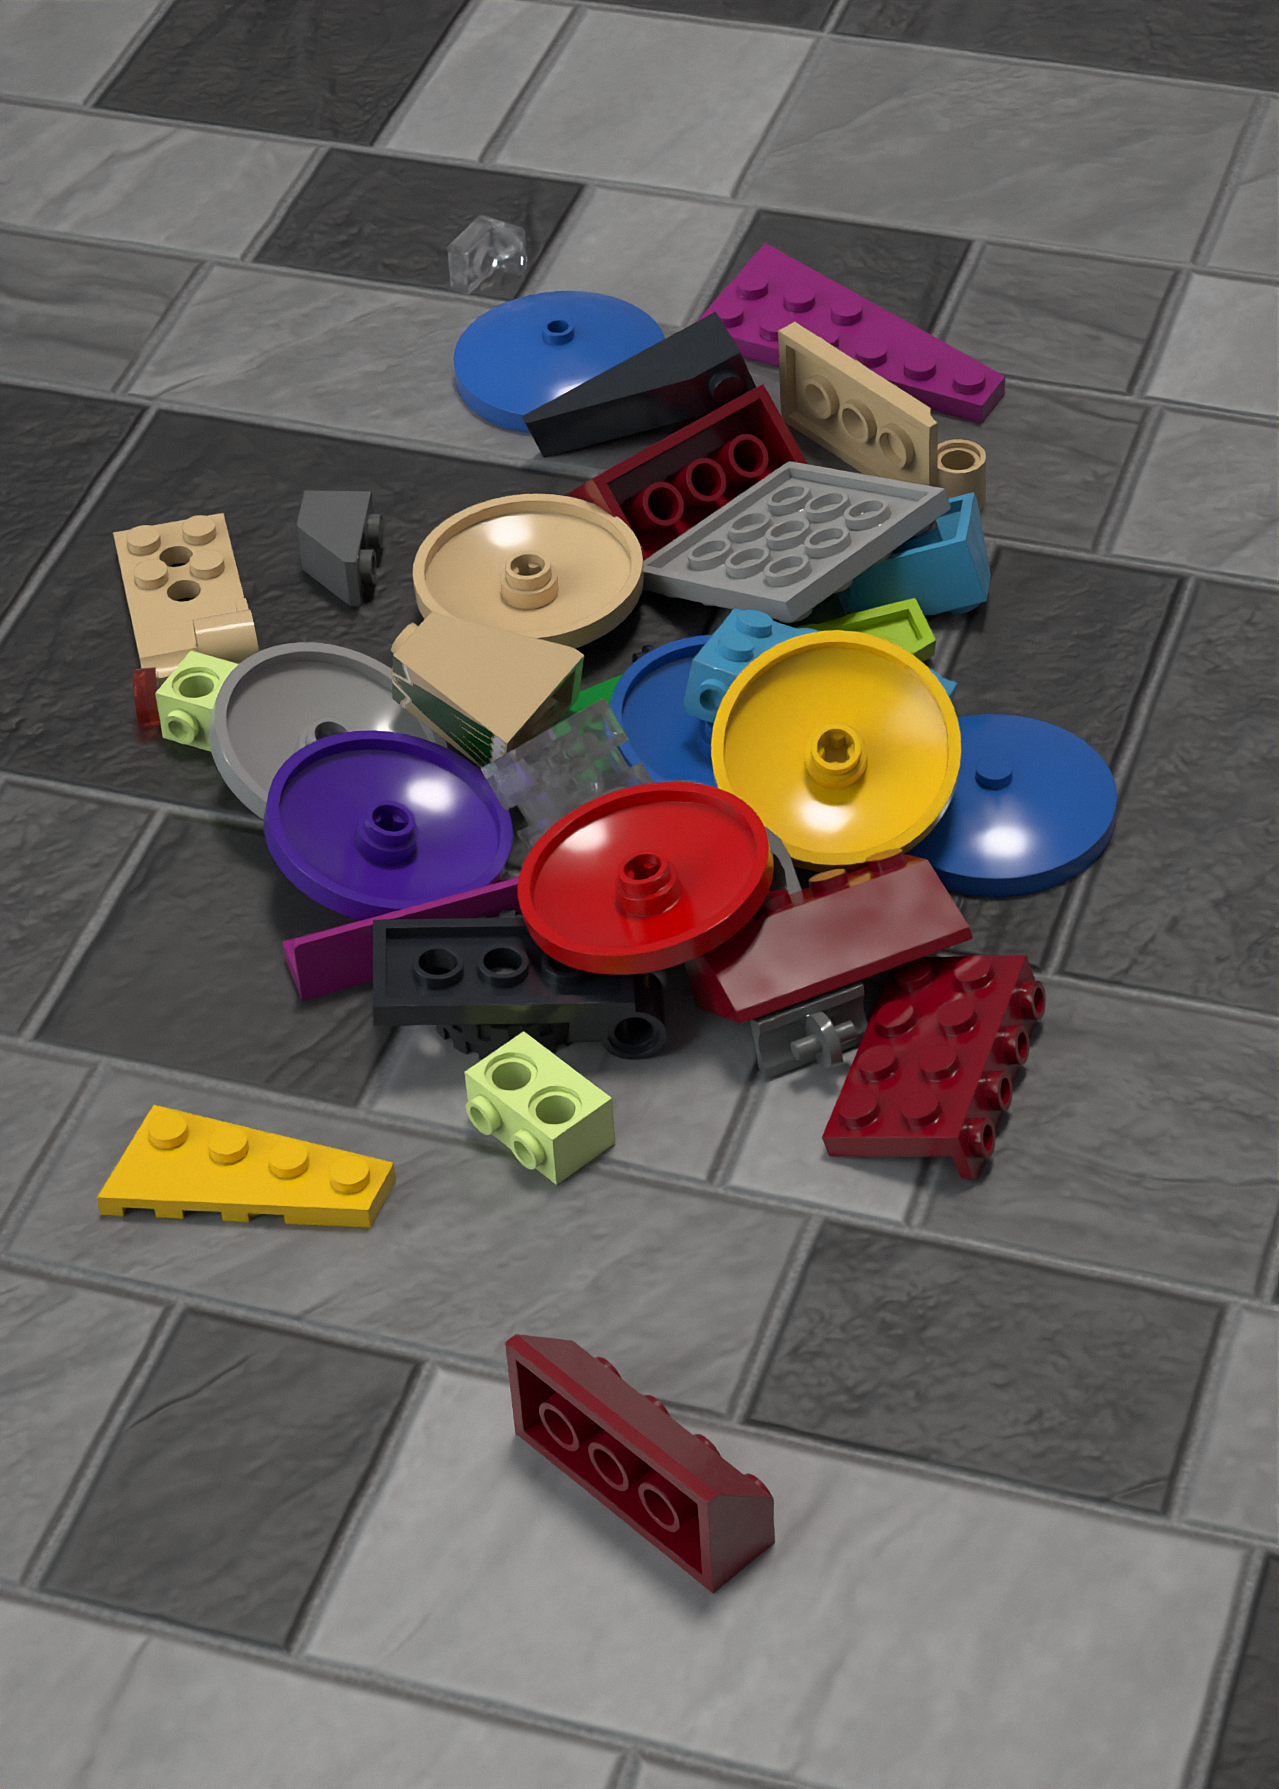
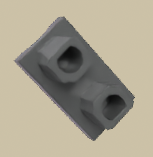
M858 980L749 1020L758 1066L762 1074L768 1079L815 1060L825 1069L840 1065L843 1060L842 1050L860 1044L868 1025L863 1009V999L865 996L863 984Z

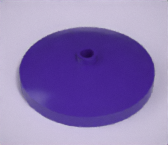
M390 731L344 732L316 740L304 746L289 757L277 771L268 792L264 813L266 842L273 859L284 875L311 899L337 913L357 920L369 919L499 883L505 873L512 847L513 829L508 808L499 791L487 776L465 758L439 744L412 735Z

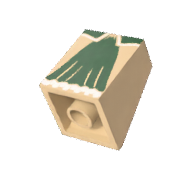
M431 612L419 626L414 623L409 624L399 634L391 648V652L394 653L393 667L391 669L392 699L503 785L579 697L584 655L573 647Z

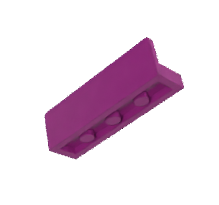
M519 876L380 916L283 941L285 960L301 999L306 1000L373 981V920L474 918L481 915L491 918L499 916L498 911L516 910V915L522 914L518 900Z

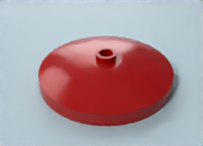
M691 782L642 784L617 790L585 803L549 828L533 846L523 863L518 880V900L531 937L546 954L555 960L582 971L598 974L629 975L647 973L673 967L695 959L721 945L743 928L756 914L769 892L774 871L773 854L765 826L760 817L746 802L737 796L716 787Z

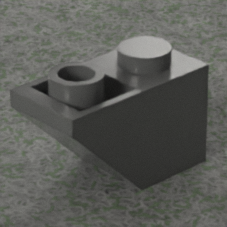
M305 490L296 525L302 570L349 606L361 607L366 584H374L376 579L377 563L374 548H382L384 540L382 514H374L371 491Z

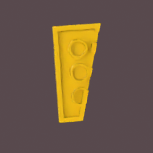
M153 1104L98 1194L97 1201L100 1215L124 1216L126 1208L154 1209L156 1218L184 1219L185 1212L188 1210L221 1212L223 1221L249 1222L250 1217L260 1214L283 1215L285 1224L371 1228L396 1182L394 1162Z

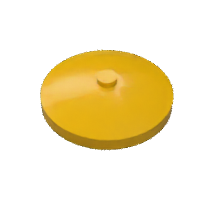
M833 630L807 633L781 642L763 652L750 662L730 685L719 706L713 726L711 758L714 780L717 788L727 791L746 802L757 813L764 826L781 838L791 857L793 866L816 872H826L834 869H845L846 873L854 872L867 867L866 858L873 854L890 849H902L903 854L920 843L943 817L951 802L959 777L961 761L959 723L953 704L938 678L924 663L902 647L874 635L855 631Z

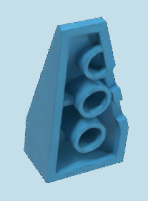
M975 492L949 498L951 509L933 521L928 531L911 537L894 549L891 557L886 561L870 566L852 579L853 582L849 586L850 594L847 612H860L916 598L924 615H934L946 611L951 614H962L975 609L981 602L987 601L991 574Z

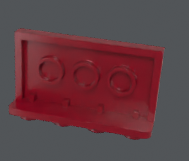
M1027 955L921 957L890 969L822 1135V1140L829 1156L953 1157L961 1179H978L985 1159L990 1158L994 1152L995 1132L1003 1111H1007L1010 1108L1013 1096L1012 1086L1018 1069L1028 1059L1029 1039L1036 1020L1042 1019L1045 1013V989L1040 981L1035 980Z

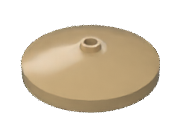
M521 494L496 498L473 505L443 521L426 537L416 554L413 564L415 597L419 611L424 619L431 612H436L578 648L595 641L615 629L627 618L638 603L644 584L641 546L633 531L619 517L616 516L614 518L596 504L581 499L554 494Z

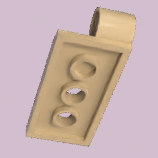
M793 322L778 330L781 416L785 423L865 475L945 488L948 499L975 492L979 511L984 508L986 503V452L983 447L973 441L964 439H952L938 444V423L932 418L930 407L798 323Z
M223 513L209 516L197 515L186 520L153 526L141 525L130 530L113 532L146 690L157 688L156 670L161 687L190 651L237 664L259 652L252 613L243 595ZM178 563H184V564H185V565L179 566V567H169V566H171V565L178 564ZM182 598H194L184 602L177 601Z

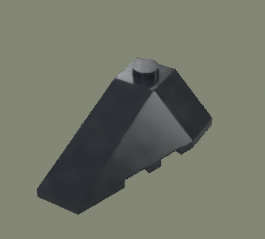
M714 312L523 415L522 418L544 458L708 414L756 388V385L740 350L718 314Z

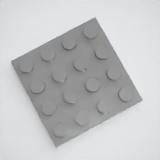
M788 461L644 560V584L642 590L664 594L669 598L677 597L700 602L705 606H718L732 610L734 608L758 610L783 623L797 622L808 617L812 613V608L831 594L847 589L852 584V579L870 566L886 561L891 557L892 551L905 541L928 531L933 521L951 509L945 488Z

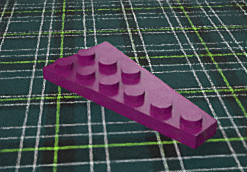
M766 243L697 320L699 321L716 312L744 358L779 367L778 330L796 322L932 410L979 423L984 422L1005 394L1004 375Z

